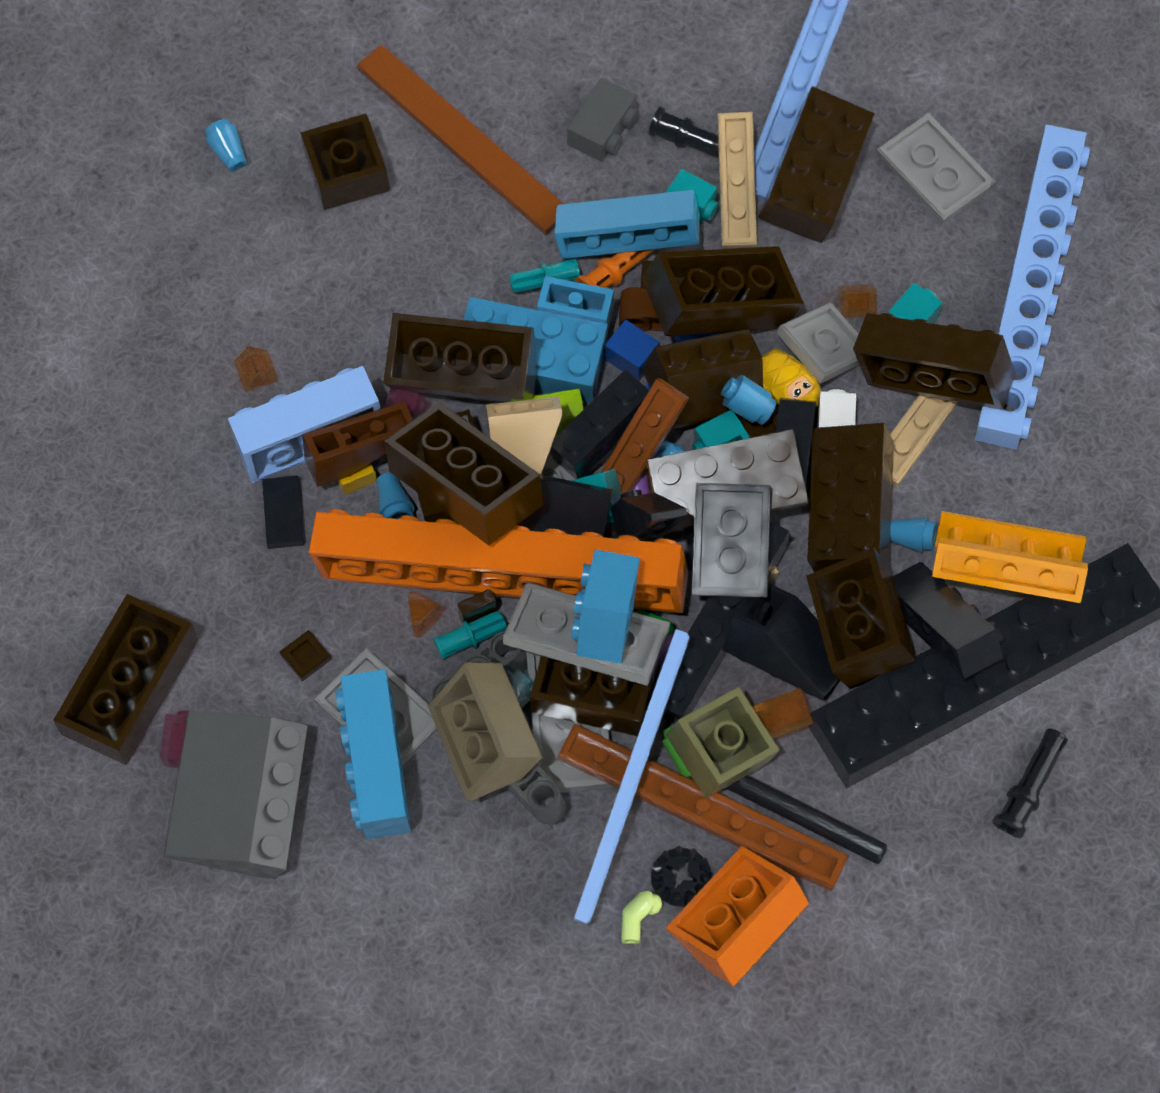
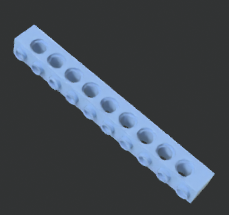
M1047 124L1045 126L998 333L1004 337L1015 373L1022 378L1021 380H1013L1005 405L1012 406L1015 411L982 406L975 435L976 441L1017 450L1020 438L1027 440L1031 418H1026L1025 414L1027 407L1034 408L1038 387L1032 386L1034 376H1041L1045 356L1039 355L1040 345L1047 346L1052 327L1051 325H1046L1045 322L1047 315L1054 316L1058 295L1052 294L1054 285L1060 286L1065 265L1058 264L1060 255L1067 256L1071 235L1065 234L1066 226H1073L1078 207L1071 204L1073 196H1080L1084 176H1079L1078 171L1079 167L1086 168L1090 147L1084 146L1087 134L1085 132ZM1056 165L1064 166L1066 169H1060ZM1049 194H1055L1060 198H1053ZM1042 224H1050L1053 226V228L1045 227ZM1035 253H1043L1047 257L1042 258L1037 256ZM1028 283H1037L1041 287L1034 288L1030 286ZM1021 313H1030L1035 318H1026ZM1022 343L1025 344L1028 348L1020 349L1016 347L1014 344Z

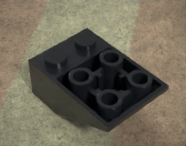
M767 582V598L750 597L733 616L723 651L821 700L838 681L839 678L831 672L818 619L797 596Z

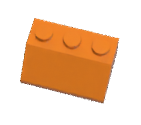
M741 846L670 922L666 929L709 972L734 987L809 905V902L794 876Z

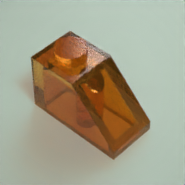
M800 688L752 706L772 739L813 724Z

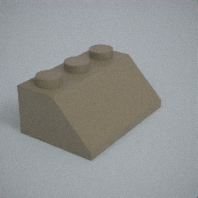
M465 662L428 705L466 801H473L523 779L542 758L502 663Z

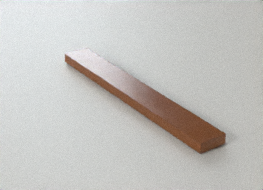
M381 44L357 64L358 71L545 236L555 229L557 205L564 203L385 46Z
M574 723L557 759L620 789L633 751ZM647 759L634 797L739 848L743 846L770 863L829 891L833 890L848 855L718 792L706 799L695 781Z

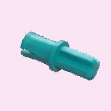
M575 258L548 265L543 262L540 263V268L511 274L509 276V283L512 291L518 293L542 287L545 276L575 281L580 272Z
M496 611L469 624L464 621L462 622L463 626L435 637L433 640L443 660L471 646L473 649L477 648V643L505 631L507 624L503 615Z

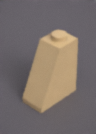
M559 396L486 405L490 439L541 475L562 418Z

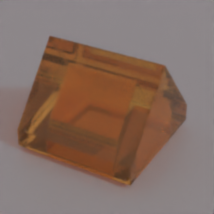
M873 283L838 286L840 312L844 318L865 317L866 313L877 314L876 288Z
M248 346L234 361L245 392L279 382L268 350Z
M413 591L409 592L410 594L408 595L414 637L421 638L441 618L439 604Z

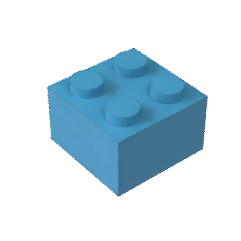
M595 549L592 563H584L580 586H584L586 589H581V592H577L574 614L580 615V617L575 616L571 639L578 640L576 656L621 664L634 608L640 557Z

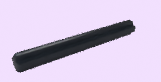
M749 775L726 787V789L875 864H879L887 851L885 843Z

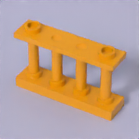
M941 511L935 541L937 550L932 577L1081 603L1088 571V563H1082L1087 536Z

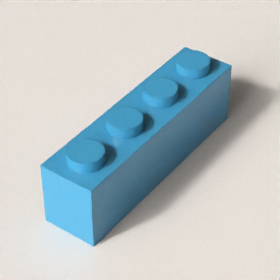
M694 190L557 205L554 235L562 259L699 244L700 212Z

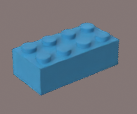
M473 297L469 298L464 320L534 328L537 364L534 392L549 394L580 388L582 402L591 403L594 400L605 356L604 345L608 341V324Z
M386 669L340 676L342 688L335 689V694L342 721L347 723L340 725V732L346 755L351 757V761L345 762V770L351 792L356 793V798L350 799L351 815L353 822L355 821L356 830L362 829L366 839L411 833L393 695Z

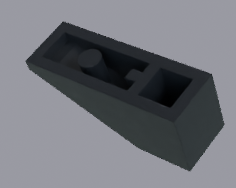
M633 490L621 494L620 499L610 508L617 538L622 535H629L638 538L640 541L655 542V540L661 539L687 516L685 507L655 492L642 494L641 490Z

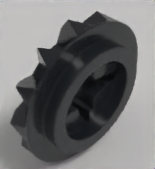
M681 846L668 851L664 850L657 860L654 861L651 870V884L655 893L665 903L677 907H685L712 878L707 858L700 855L695 848L688 849ZM686 862L689 863L688 876L692 880H683L674 889L675 875L670 873V871H680Z

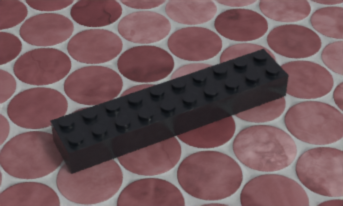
M1129 543L1088 564L1081 603L1030 595L985 619L987 622L993 621L1001 632L1003 638L999 642L1003 655L1001 660L964 679L933 648H930L915 656L916 661L884 673L810 713L808 727L847 789L1159 620L1160 588Z

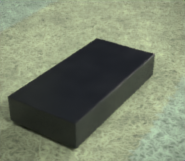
M298 475L262 479L268 549L304 546Z

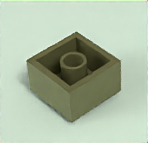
M739 687L677 720L666 734V737L706 799L765 766L780 751Z

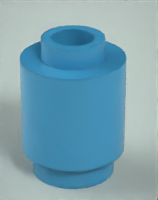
M740 375L736 379L731 377L721 392V396L724 397L723 405L750 423L764 424L772 415L777 401L771 397L769 391L744 375Z

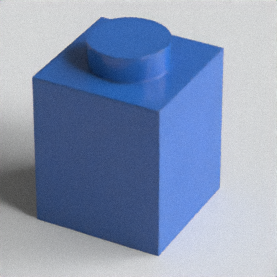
M625 320L604 345L605 360L622 372L626 369L640 381L644 376L642 372L643 366L654 347L660 346V342Z

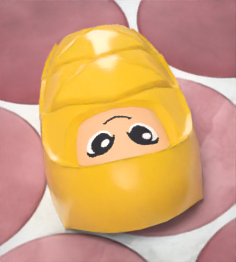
M776 348L762 356L763 388L769 391L771 397L777 401L776 412L779 409L780 397L815 401V408L819 405L820 384L802 363L792 355Z

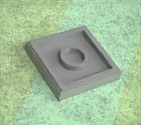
M831 302L780 325L776 332L820 384L859 365L853 351L858 333Z

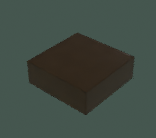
M489 589L464 599L457 604L461 622L466 621L468 624L497 611L496 599Z
M309 630L279 651L281 657L302 682L332 660L331 656Z

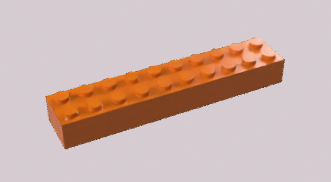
M338 509L329 510L328 513L316 512L309 547V555L324 579L479 594L489 589L494 596L515 598L521 597L527 582L577 596L578 591L581 592V589H586V587L580 586L584 563L591 564L595 549L640 557L633 609L683 613L688 579V568L683 547L681 544H677L670 539H657L655 542L640 541L638 538L629 535H622L618 539L603 538L602 535L594 532H584L581 535L566 534L558 529H546L545 532H536L516 525L488 546L462 525H458L456 522L448 519H438L436 522L421 521L413 516H401L400 519H391L371 512L365 513L364 516L350 515L348 512Z

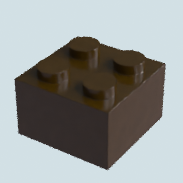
M367 113L300 132L304 153L324 210L390 191L387 170Z

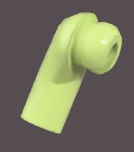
M651 891L639 892L624 907L622 912V943H640L641 920L648 914L654 915L659 913L662 908V900L659 895L652 894Z

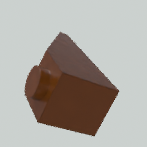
M405 401L302 434L304 458L316 486L319 487L352 476L386 454L384 441L413 421Z

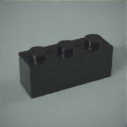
M625 369L554 438L550 448L552 458L574 479L584 477L617 445L649 390Z

